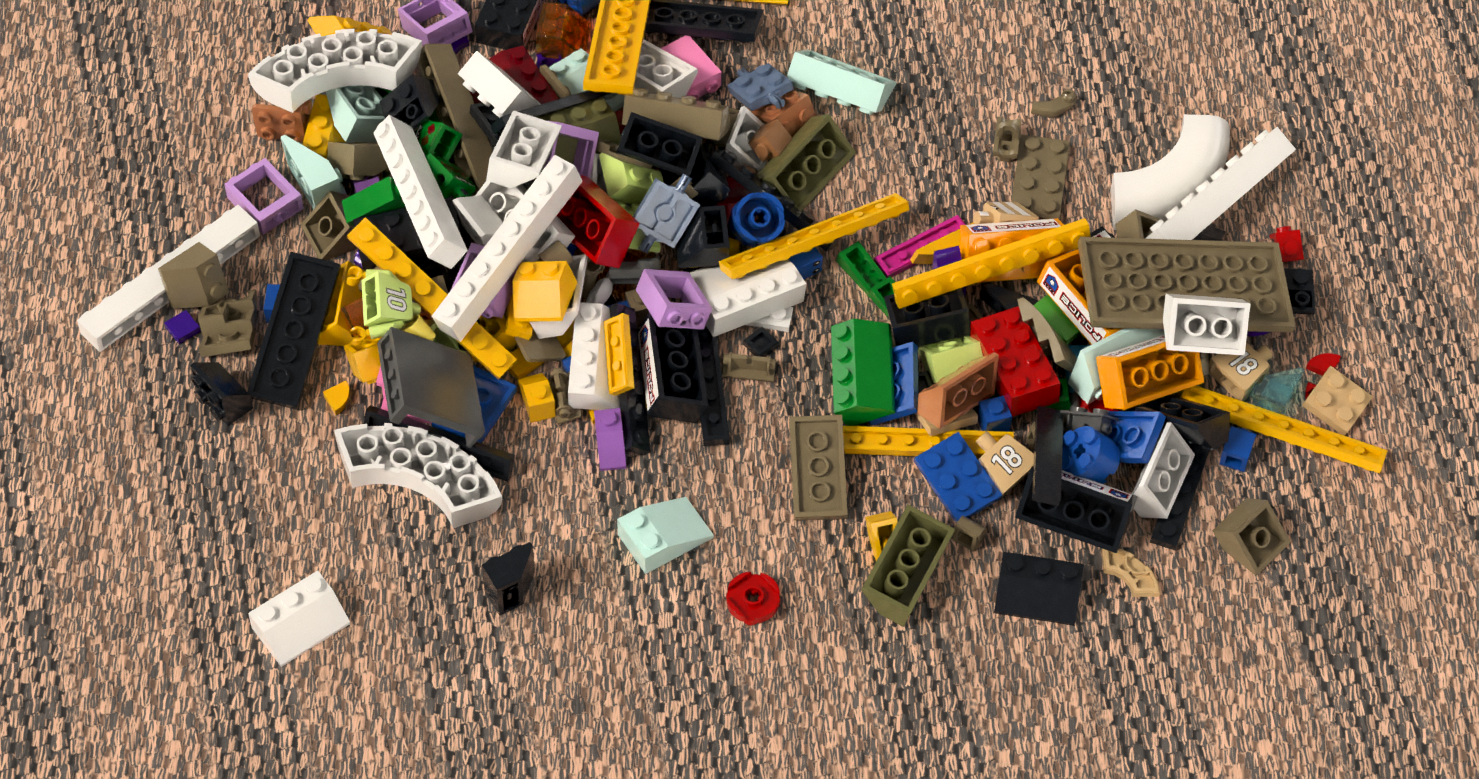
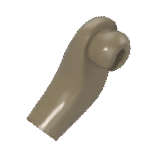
M1066 89L1054 100L1033 101L1031 114L1048 118L1058 117L1075 105L1076 94L1073 90Z

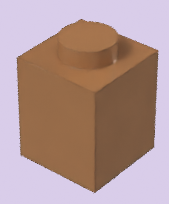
M777 119L762 125L748 144L759 159L764 162L779 156L792 140V137L780 120Z

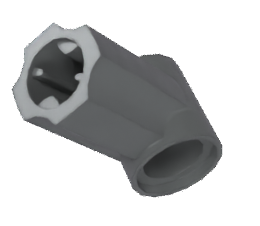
M660 258L622 261L620 268L610 267L609 278L613 284H638L644 269L661 270Z

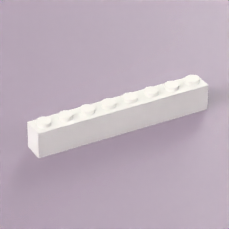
M388 115L374 131L375 138L427 257L452 269L468 250L412 126Z
M1278 127L1271 132L1265 129L1255 138L1257 141L1255 145L1250 142L1240 150L1242 153L1240 158L1236 154L1225 163L1228 167L1226 170L1221 167L1210 176L1213 179L1212 182L1209 183L1206 180L1195 189L1198 194L1194 196L1193 193H1190L1180 202L1183 205L1180 209L1175 206L1165 214L1167 217L1165 222L1160 219L1151 226L1150 230L1152 233L1145 239L1192 240L1296 150L1295 147Z
M556 155L553 156L433 313L432 318L442 332L460 342L466 336L582 183L575 165Z
M239 205L231 210H227L219 219L212 224L206 225L202 231L192 238L185 240L173 252L167 253L159 262L152 267L146 268L142 274L132 281L125 283L120 290L104 298L92 310L86 311L77 320L81 335L99 352L103 351L169 303L158 271L159 267L198 242L216 253L221 265L260 237L257 221Z

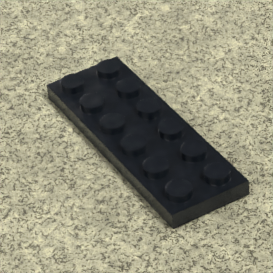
M651 0L645 33H666L671 36L686 35L693 38L706 37L715 38L720 41L726 39L737 40L742 43L755 42L764 19V9L672 0Z
M290 252L247 392L250 394L251 399L298 410L341 270V264Z

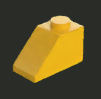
M543 373L517 379L530 423L556 417L555 400L549 381Z
M891 511L865 517L869 541L876 561L898 523L897 517Z

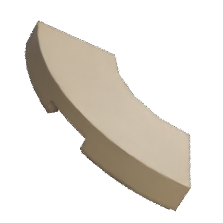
M1102 549L1103 573L1115 575L1122 579L1130 588L1132 597L1160 596L1158 581L1148 565L1145 566L1134 557V554L1123 549H1119L1117 553Z

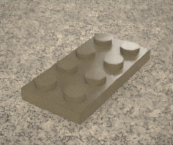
M1021 134L1011 202L1020 203L1036 214L1039 220L1054 218L1060 220L1070 141Z
M842 415L789 417L794 520L847 519Z

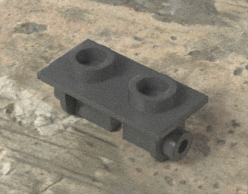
M1072 407V411L1061 410L1060 412L1068 415L1067 420L1063 424V428L1066 431H1074L1079 427L1088 425L1107 436L1112 432L1111 420H1119V418L1110 416L1108 410L1097 408L1093 409V413L1087 412L1088 409L1081 407Z

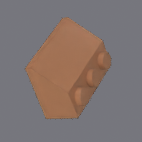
M994 352L974 359L966 365L959 367L950 375L941 378L932 386L923 389L918 396L917 413L941 429L976 407L979 401L987 400L995 395L999 355Z

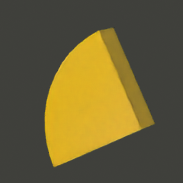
M347 381L323 391L324 398L335 415L342 412L348 402L350 392Z

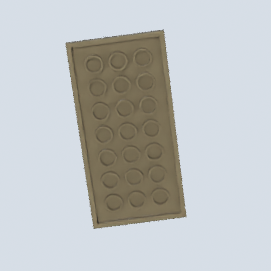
M1080 237L1078 240L1091 327L1164 329L1163 313L1166 294L1243 299L1250 303L1247 331L1293 332L1296 327L1279 243Z

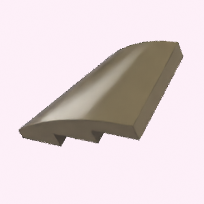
M256 289L248 291L247 297L238 300L230 297L218 303H213L210 306L202 307L198 317L203 335L199 346L201 357L252 349L257 323Z
M1024 297L1017 299L1022 320L1032 327L1033 333L1045 356L1053 355L1057 365L1072 373L1077 361L1074 352Z

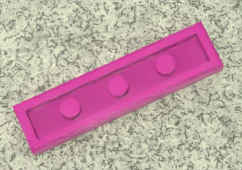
M956 215L874 257V262L886 278L893 277L916 265L912 264L910 259L917 249L960 229V225L966 224Z

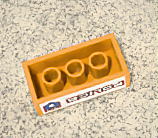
M1058 218L960 225L959 248L961 258L963 260L1063 226L1064 224ZM1066 252L980 282L1039 278L1047 261L1064 255Z
M1079 249L1046 262L1037 280L1038 284L1091 345L1124 329L1091 327Z
M1165 335L1096 357L1105 408L1125 410L1204 383L1200 353L1167 350Z

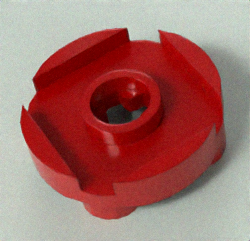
M741 573L729 583L726 594L727 608L736 619L751 626L765 622L775 615L780 606L779 587L775 580L767 574ZM748 594L753 596L758 594V601H748Z

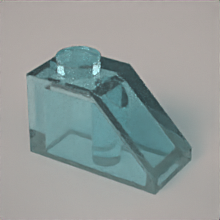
M1300 367L1265 375L1261 384L1256 383L1250 394V397L1253 398L1252 405L1283 415L1301 384L1305 369Z

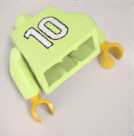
M358 266L349 268L347 274L356 277H348L347 284L349 286H357L362 281L364 326L369 327L366 330L360 326L353 327L349 334L358 333L361 338L353 339L351 344L360 345L364 338L371 337V339L381 338L390 327L402 330L404 324L412 321L414 315L420 314L421 306L418 303L412 302L411 287L401 282L390 270L366 269V272H362Z

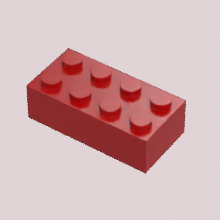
M580 175L582 183L557 214V217L575 235L572 243L595 264L620 268L640 223L588 176Z
M1019 306L971 321L970 337L980 342L983 356L994 352L999 355L995 389L999 396H1004L1012 417L1035 410L1038 405L1045 407L1059 402L1060 381L1030 326L1023 322Z

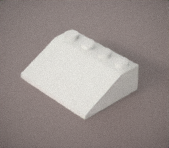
M789 260L775 262L768 265L765 269L752 271L738 279L728 277L720 270V265L705 266L690 272V275L712 307L706 326L713 337L769 316L771 313L782 308L786 309L804 302L806 282L795 265Z

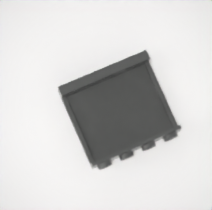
M390 327L377 343L390 422L400 424L409 414L465 433L467 447L471 448L485 433L471 355Z

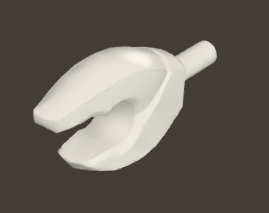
M609 271L606 277L598 280L595 287L590 291L586 303L604 304L610 297L613 283L609 278Z

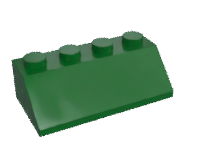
M853 318L831 326L834 414L842 415V421L847 426H856L895 413L891 325L884 322Z

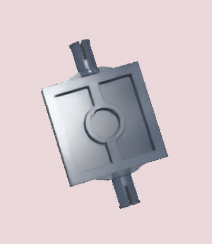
M769 63L757 67L752 72H748L745 68L738 69V78L727 85L729 93L751 111L768 104H773L778 109L783 108L785 101L781 97L794 89L792 81Z
M682 174L676 186L667 185L655 178L633 215L640 223L638 228L646 235L638 249L648 254L654 241L663 242L675 248L700 206L699 203L690 199L684 192L692 178Z

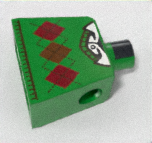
M428 120L423 122L418 130L414 131L425 157L432 153L446 161H449L463 135L443 123Z
M432 153L428 154L426 157L427 162L444 198L453 196L456 199L470 197L476 187L460 167ZM440 174L444 175L445 181L439 176Z

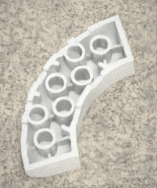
M354 29L335 30V34L321 36L320 33L302 38L301 43L283 46L282 51L273 57L267 56L248 73L251 86L264 100L293 113L310 98L339 87L363 85L393 91L414 72L420 59L422 40L393 32L392 35L377 33V29H369V31L355 32Z
M1184 114L1180 138L1165 157L1139 170L1114 173L1111 184L1113 230H1116V223L1134 210H1139L1166 221L1167 217L1165 214L1175 206L1180 209L1183 206L1180 202L1190 193H1193L1194 196L1198 194L1195 189L1206 180L1209 183L1212 182L1213 179L1210 176L1221 167L1224 169L1230 147V126L1228 122L1219 116Z
M384 423V426L360 424L334 430L341 459L352 488L370 484H390L412 489L423 494L438 505L449 519L453 528L487 518L495 513L502 504V495L488 471L486 472L477 463V459L474 456H469L460 449L458 444L443 436L439 438L428 434V430L408 426V428L395 427L392 423Z

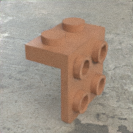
M795 90L781 97L785 101V105L781 109L776 108L773 104H768L751 111L759 120L767 123L779 119L791 137L811 117L817 116L809 95Z
M310 99L305 101L293 113L278 106L254 104L252 106V114L257 136L265 140L281 139V136L286 135L297 142H303L311 114L312 101Z

